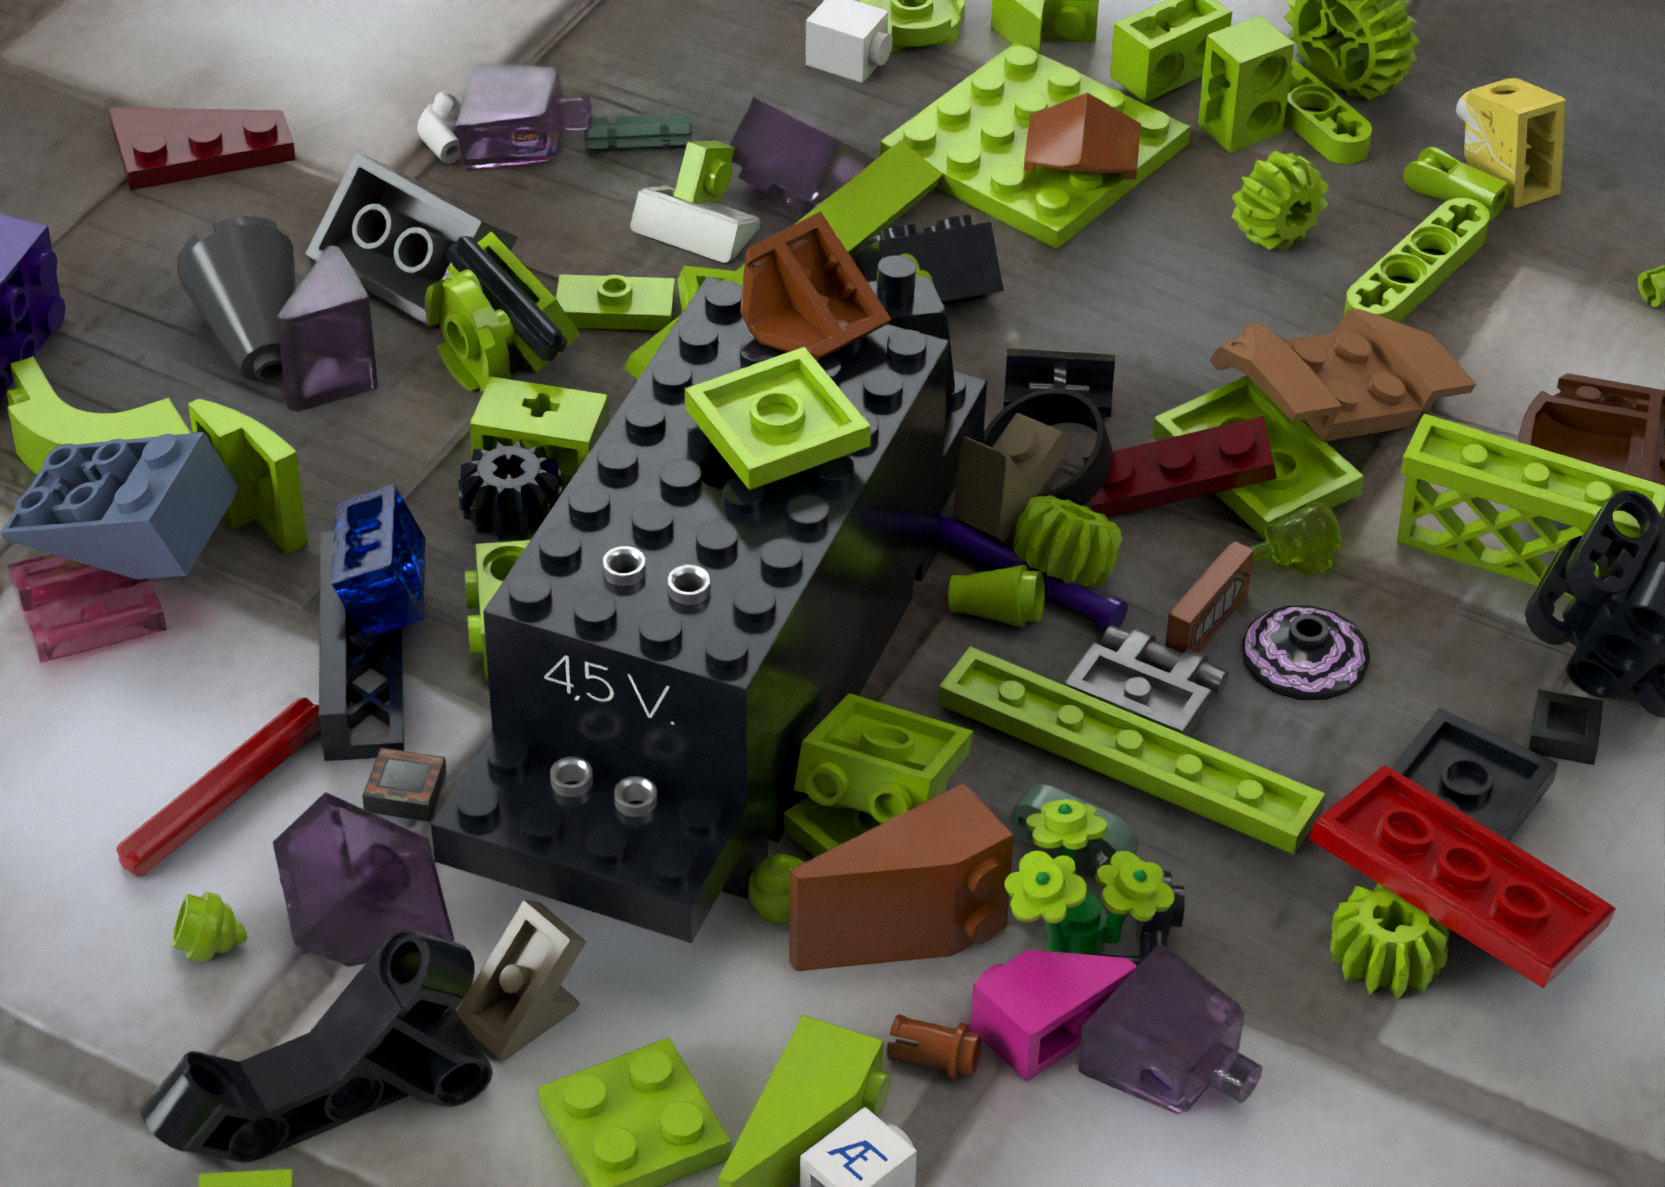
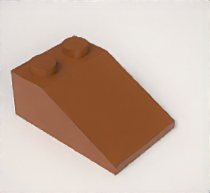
M962 783L791 869L789 963L796 971L948 957L975 943L982 944L991 940L1000 930L1007 927L1009 894L1005 889V879L1011 874L1013 834L967 785Z

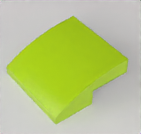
M197 399L188 403L192 433H205L240 487L222 517L224 521L234 530L255 520L286 554L308 545L297 452L272 430L234 409L203 399Z

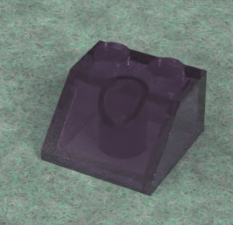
M753 97L729 145L735 147L731 162L742 167L738 178L767 193L772 183L785 189L781 200L807 214L875 161L874 158L755 97Z
M325 792L272 842L294 944L312 955H321L350 967L366 964L386 938L401 929L417 931L448 941L455 940L428 838Z

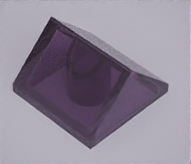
M328 245L276 317L287 408L297 412L378 389L369 295L340 247Z

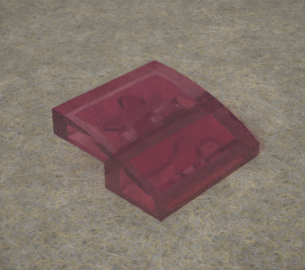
M53 554L8 564L9 574L20 609L40 663L167 630L162 606L149 579L136 580Z

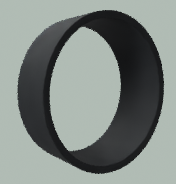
M1061 388L1039 390L1015 400L995 416L984 431V436L980 442L989 447L994 446L1016 413L1048 426L1059 423H1078L1088 426L1097 432L1094 450L1084 467L1062 486L1036 497L1052 495L1061 500L1069 499L1073 503L1083 506L1098 493L1105 483L1112 466V446L1099 410L1083 394Z

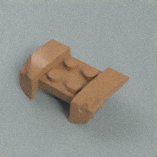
M1361 309L1347 310L1333 333L1282 340L1260 323L1251 324L1243 330L1238 338L1228 339L1209 360L1216 370L1233 367L1244 372L1292 422L1306 420L1323 442L1413 427L1421 412L1430 411L1436 398L1471 393L1477 385L1431 334Z

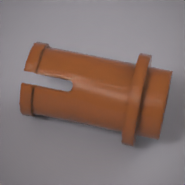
M900 1014L895 1017L889 1035L914 1040L918 1043L902 1039L888 1042L887 1058L889 1060H901L945 1070L948 1073V1078L958 1080L961 1074L971 1077L974 1075L981 1054L982 1035L970 1032V1025L960 1023L957 1029L910 1019Z

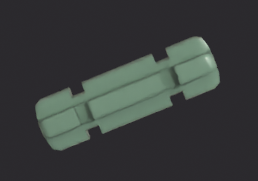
M687 113L668 114V119L660 120V114L615 116V122H607V116L592 117L591 127L586 128L588 130H584L585 145L589 150H609V144H617V149L661 147V142L669 141V147L687 146V142L692 141L693 137L692 120Z

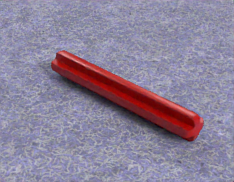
M306 697L298 698L121 841L116 851L119 856L118 861L122 867L128 869L136 877L147 874L321 731L319 705L313 704Z

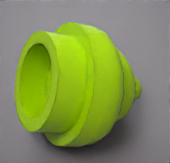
M777 854L764 859L752 871L748 879V897L761 917L773 923H789L790 870L805 863L804 861L788 854Z
M207 891L204 892L202 897L191 894L185 895L176 918L171 947L186 951L187 959L196 962H206L213 958L216 953H227L235 944H243L247 940V932L244 925L240 921L235 920L232 908L222 901L220 895Z

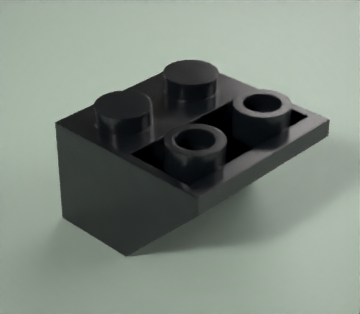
M971 215L939 220L937 225L924 228V233L917 234L915 224L882 230L881 235L870 237V246L854 254L856 266L867 282L877 281L878 263L881 259L887 256H899L903 253L912 255L917 260L919 269L927 271L931 275L933 285L943 305L987 298L1004 291L991 222L973 224Z

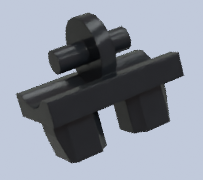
M1007 348L1003 409L1015 400L1032 392L1061 388L1083 394L1095 404L1101 417H1111L1115 355Z

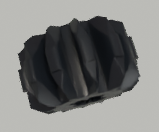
M521 439L513 446H503L495 440L491 451L473 449L471 461L461 465L458 476L459 507L463 511L464 519L470 520L474 524L477 533H486L494 530L499 541L507 534L517 533L525 540L529 529L538 530L562 494L561 471L558 469L557 460L547 457L544 446L526 449Z

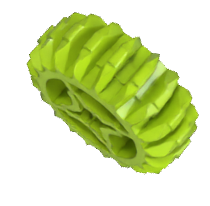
M1286 0L1290 10L1284 16V19L1293 27L1287 37L1296 42L1298 52L1295 57L1303 58L1308 66L1307 69L1318 76L1319 80L1329 84L1335 90H1345L1349 98L1362 95L1371 100L1374 97L1379 98L1403 82L1404 78L1410 74L1409 69L1411 65L1417 61L1413 50L1420 43V40L1411 32L1417 20L1408 16L1405 9L1409 3L1407 0Z

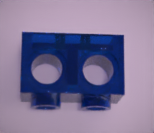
M395 483L337 502L335 508L331 585L364 639L388 631H398L412 623L424 620L426 538Z

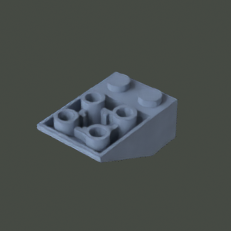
M204 432L178 435L163 434L158 437L127 440L113 439L107 442L76 445L68 443L56 446L46 456L43 462L44 466L27 492L16 502L15 510L0 534L4 540L136 580L187 576L240 487Z

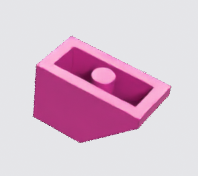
M1027 949L1004 965L996 964L991 966L973 984L971 1030L974 1033L981 1034L982 1040L1027 1082L1132 1012L1137 966L1128 958Z

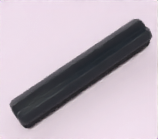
M461 236L456 244L448 247L447 258L452 262L453 266L459 272L468 269L476 275L482 292L495 311L501 309L507 314L514 331L541 360L552 361L558 353L565 351L567 339L563 336L561 330L472 237Z

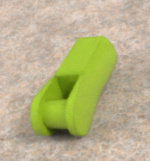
M1436 147L1425 148L1419 154L1418 161L1410 162L1403 171L1405 183L1415 192L1445 201L1454 198H1470L1479 201L1489 210L1490 222L1503 211L1509 195L1510 186L1508 182L1470 165L1461 163Z

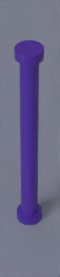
M941 513V541L996 570L1027 565L1029 571H1040L1039 569L1029 567L1027 562L1019 559L1012 549ZM1042 572L1045 595L1095 621L1096 629L1102 633H1105L1110 625L1120 628L1127 614V602L1116 596L1106 599L1075 582L1065 583L1059 578L1047 576L1046 573Z

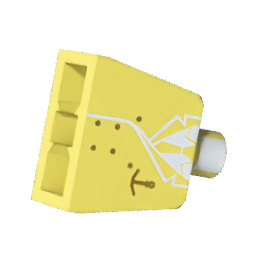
M1508 78L1466 92L1459 99L1456 107L1458 117L1466 122L1464 145L1466 162L1476 169L1508 182L1510 187L1506 203L1513 209L1560 195L1566 99L1518 78Z

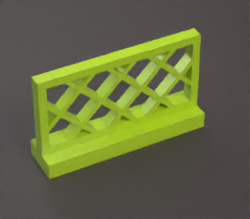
M1424 413L1403 455L1401 474L1406 476L1397 543L1537 586L1548 568L1538 556L1551 551L1557 554L1572 538L1580 535L1583 536L1595 514L1616 493L1636 491L1645 495L1655 504L1660 516L1663 517L1665 513V486ZM1428 482L1450 488L1451 490L1438 494ZM1489 501L1512 508L1498 512ZM1466 502L1480 519L1465 524L1452 510L1451 506ZM1624 511L1613 512V522L1622 534L1628 537H1640V526L1631 514ZM1432 513L1447 531L1440 533L1417 526L1416 519ZM1551 520L1574 527L1559 531ZM1527 521L1541 538L1525 542L1511 525ZM1493 532L1507 549L1498 551L1485 547L1477 537ZM1595 563L1596 571L1594 575L1598 578L1599 570L1597 564ZM1566 592L1564 593V595L1574 597Z

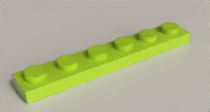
M971 646L939 685L938 705L1294 855L1312 829L1315 820L1323 812L1326 793Z

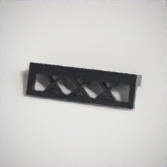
M346 530L320 532L319 719L325 761L377 758L380 748L404 751L400 560L349 563ZM388 583V588L370 602L351 591V585ZM372 623L387 634L370 647L352 637L366 625ZM372 668L388 680L369 694L352 682ZM369 715H373L390 726V734L351 736V730Z

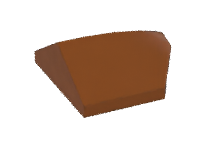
M1088 92L1031 114L1024 170L1035 172V167L1040 166L1068 171L1125 173V179H1136L1141 123Z
M821 211L750 246L746 252L740 313L748 330L762 345L784 352H791L805 347L814 359L819 361L888 325L891 321L887 311Z

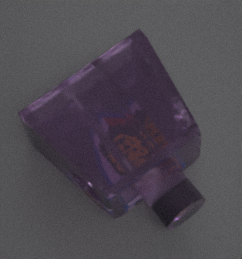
M474 63L455 124L465 171L548 161L554 158L562 130L590 129L592 125V104L589 96L564 97L559 73L553 68Z
M1160 943L1082 1026L1078 1066L1080 1073L1175 1114L1188 1112L1210 1086L1233 1100L1243 1103L1256 1088L1262 1074V1066L1238 1052L1244 1020V1012L1241 1006L1173 951Z

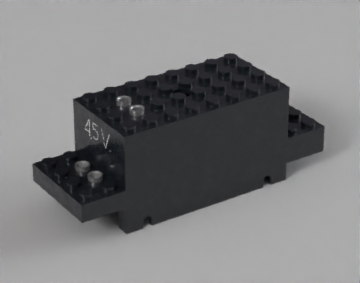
M708 276L484 609L483 617L492 730L431 823L434 861L689 943H692L721 891L748 899V879L752 871L764 859L768 858L769 840L779 842L784 833V812L801 802L805 795L803 792L794 790L802 741L848 693L860 695L913 598L914 580L922 582L937 555L940 544L941 512L956 487L961 441L963 437H968L981 442L984 436L987 380L954 371L955 392L946 393L949 341L922 334L915 330L886 325L817 361L871 425L870 446L749 490L685 410V388L788 352L760 344L748 330L740 313L742 285ZM686 590H693L694 592H684V591H686Z

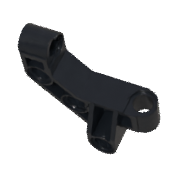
M409 929L395 931L386 938L309 1033L240 1062L204 1054L199 1051L186 1053L142 1107L141 1116L143 1122L153 1135L171 1148L236 1162H253L407 1096L444 1107H455L471 1101L486 1089L492 1079L493 1069L456 1011V1008L470 990L475 975L474 959L470 950L463 944Z

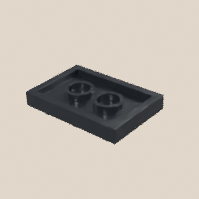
M1439 708L1392 766V769L1510 841L1553 784L1558 763Z

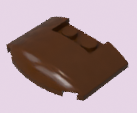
M1567 373L1558 379L1557 388L1561 392L1552 396L1542 390L1529 405L1522 420L1518 442L1665 486V390Z

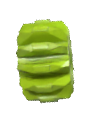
M1274 151L1269 155L1266 162L1257 159L1254 164V171L1249 176L1241 177L1244 184L1242 189L1232 196V200L1237 206L1233 210L1231 218L1246 233V237L1260 247L1263 245L1269 250L1276 247L1286 251L1291 247L1294 240L1304 242L1306 231L1311 226L1318 225L1316 221L1318 213L1328 206L1323 196L1326 194L1329 185L1322 179L1320 172L1314 168V164L1302 156L1297 157L1291 152L1282 154Z
M1052 495L1030 498L1025 511L1021 512L1015 529L1017 531L1013 541V551L1019 559L1026 561L1029 567L1039 569L1046 573L1047 576L1059 578L1065 583L1075 582L1083 587L1101 585L1105 583L1109 572L1114 570L1120 552L1118 550L1123 539L1121 536L1122 531L1116 523L1109 521L1105 515L1090 510L1088 506L1075 504L1069 499L1061 500Z
M1379 883L1373 889V892L1366 888L1355 886L1352 895L1348 897V902H1340L1338 910L1334 913L1331 928L1333 933L1330 943L1332 961L1342 964L1345 982L1365 980L1369 996L1379 987L1389 988L1398 1000L1407 989V986L1425 992L1428 983L1432 981L1433 975H1440L1441 968L1446 965L1449 952L1447 943L1450 929Z

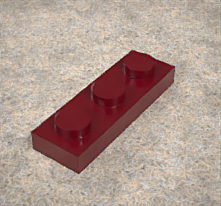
M1261 416L1113 451L1109 475L1098 493L1090 500L1092 510L1108 518L1277 479L1264 417ZM1090 456L1083 458L1084 465L1086 464Z

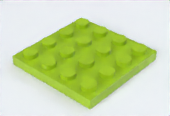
M1014 42L880 142V156L898 141L902 140L942 174L936 187L937 189L1058 249L1189 144L1191 126L1168 116L1162 111L1149 107L1123 94L1119 90L1091 79L1073 68L1062 65L1035 52L1029 47ZM1088 92L1141 123L1136 179H1125V173L1068 171L1040 166L1035 167V172L1024 170L1031 114Z

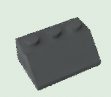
M355 152L305 255L428 325L425 312L426 290L428 286L451 276L446 270L452 265V262L447 258V249L450 245L456 244L461 236H470L478 243L492 231L511 251L518 236L401 171ZM437 324L432 327L437 328L438 326H440V324Z

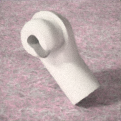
M448 91L436 94L434 103L429 104L419 118L417 131L424 143L443 163L452 164L460 159L464 152L463 143L454 134L460 123L458 116L463 110V102L457 95Z

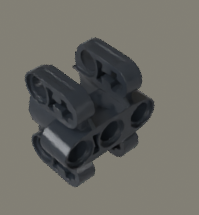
M1622 491L1616 493L1595 514L1583 536L1580 535L1572 538L1554 556L1527 603L1525 609L1526 623L1531 632L1541 641L1551 645H1562L1570 642L1576 647L1566 666V673L1571 682L1580 690L1599 698H1612L1634 686V693L1639 704L1647 712L1657 717L1665 718V691L1662 689L1664 685L1662 676L1665 674V517L1660 516L1655 504L1645 495L1636 491ZM1624 511L1631 514L1640 526V537L1634 538L1622 534L1613 522V512ZM1595 563L1597 564L1599 570L1598 578L1594 575L1596 571ZM1566 592L1574 596V598L1568 603L1562 614L1564 620L1559 621L1553 616L1555 611L1553 604Z

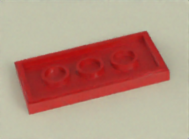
M1383 765L1316 819L1308 838L1542 988L1546 987L1609 926L1616 910L1613 905L1387 765Z

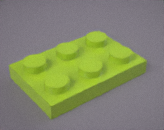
M1248 375L1162 413L1153 419L1152 436L1158 441L1261 416L1264 417L1277 479L1215 493L1264 540L1362 494L1364 476L1330 445L1323 442L1304 422H1292Z

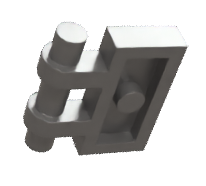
M1110 625L1104 633L1101 646L1093 643L1064 685L1189 737L1209 708L1211 692L1217 695L1223 692L1228 681L1229 672L1209 664L1206 655L1194 650L1187 649L1184 653L1158 644L1156 643L1155 635L1135 628L1132 632H1128Z

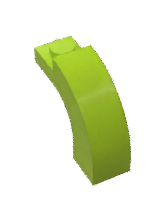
M34 356L10 364L15 388L7 391L9 403L7 408L16 453L37 475L44 466L43 462L46 456L56 446L68 443L76 445L107 442L113 439L127 440L158 437L163 434L178 435L190 433L169 398L118 413L86 412L71 407L56 395Z

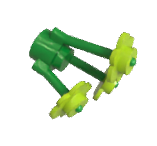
M1070 799L1047 802L1041 807L1040 813L1032 814L1026 819L1027 829L1032 832L1033 843L1038 847L1046 849L1059 847V856L1052 859L1049 854L1043 851L1029 852L1020 860L1019 872L1011 873L1005 879V889L1013 897L1010 905L1013 915L1022 922H1033L1043 917L1048 933L1047 951L1101 954L1104 949V943L1116 944L1120 942L1122 924L1129 912L1139 921H1150L1156 911L1168 910L1175 900L1172 888L1162 881L1164 878L1162 868L1156 863L1140 860L1138 856L1129 851L1116 852L1112 855L1109 865H1102L1095 874L1096 882L1104 888L1101 893L1103 905L1095 895L1087 892L1084 879L1075 874L1074 850L1084 848L1088 840L1103 837L1107 833V822L1104 818L1096 816V809L1092 805L1082 804ZM1104 906L1111 911L1110 915H1107Z

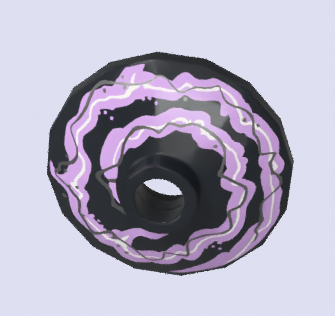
M1287 605L1267 611L1249 625L1242 640L1244 665L1254 679L1276 694L1297 700H1327L1348 693L1363 680L1370 663L1368 642L1357 626L1334 611L1312 605Z

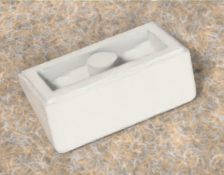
M658 186L643 188V190L638 191L630 224L631 230L635 233L726 263L733 260L760 229L762 221L758 220L759 217L715 202H688L675 197L674 188Z

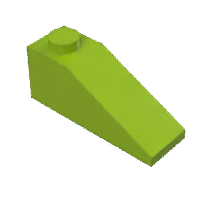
M802 1015L718 1178V1187H790L800 1179V1156L864 1107L873 1114L878 1115L886 1101L891 1082V1074L882 1071L883 1040Z

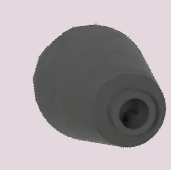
M243 216L224 219L212 224L215 233L198 242L196 235H194L185 243L177 257V274L182 287L243 376L255 382L275 383L284 379L296 367L299 361L294 248L288 234L280 232L277 224L268 218Z

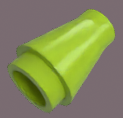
M1019 565L970 575H952L950 578L948 604L951 613H965L1024 628L1027 622H1040L1042 619L1045 585L1041 571H1029L1027 565Z

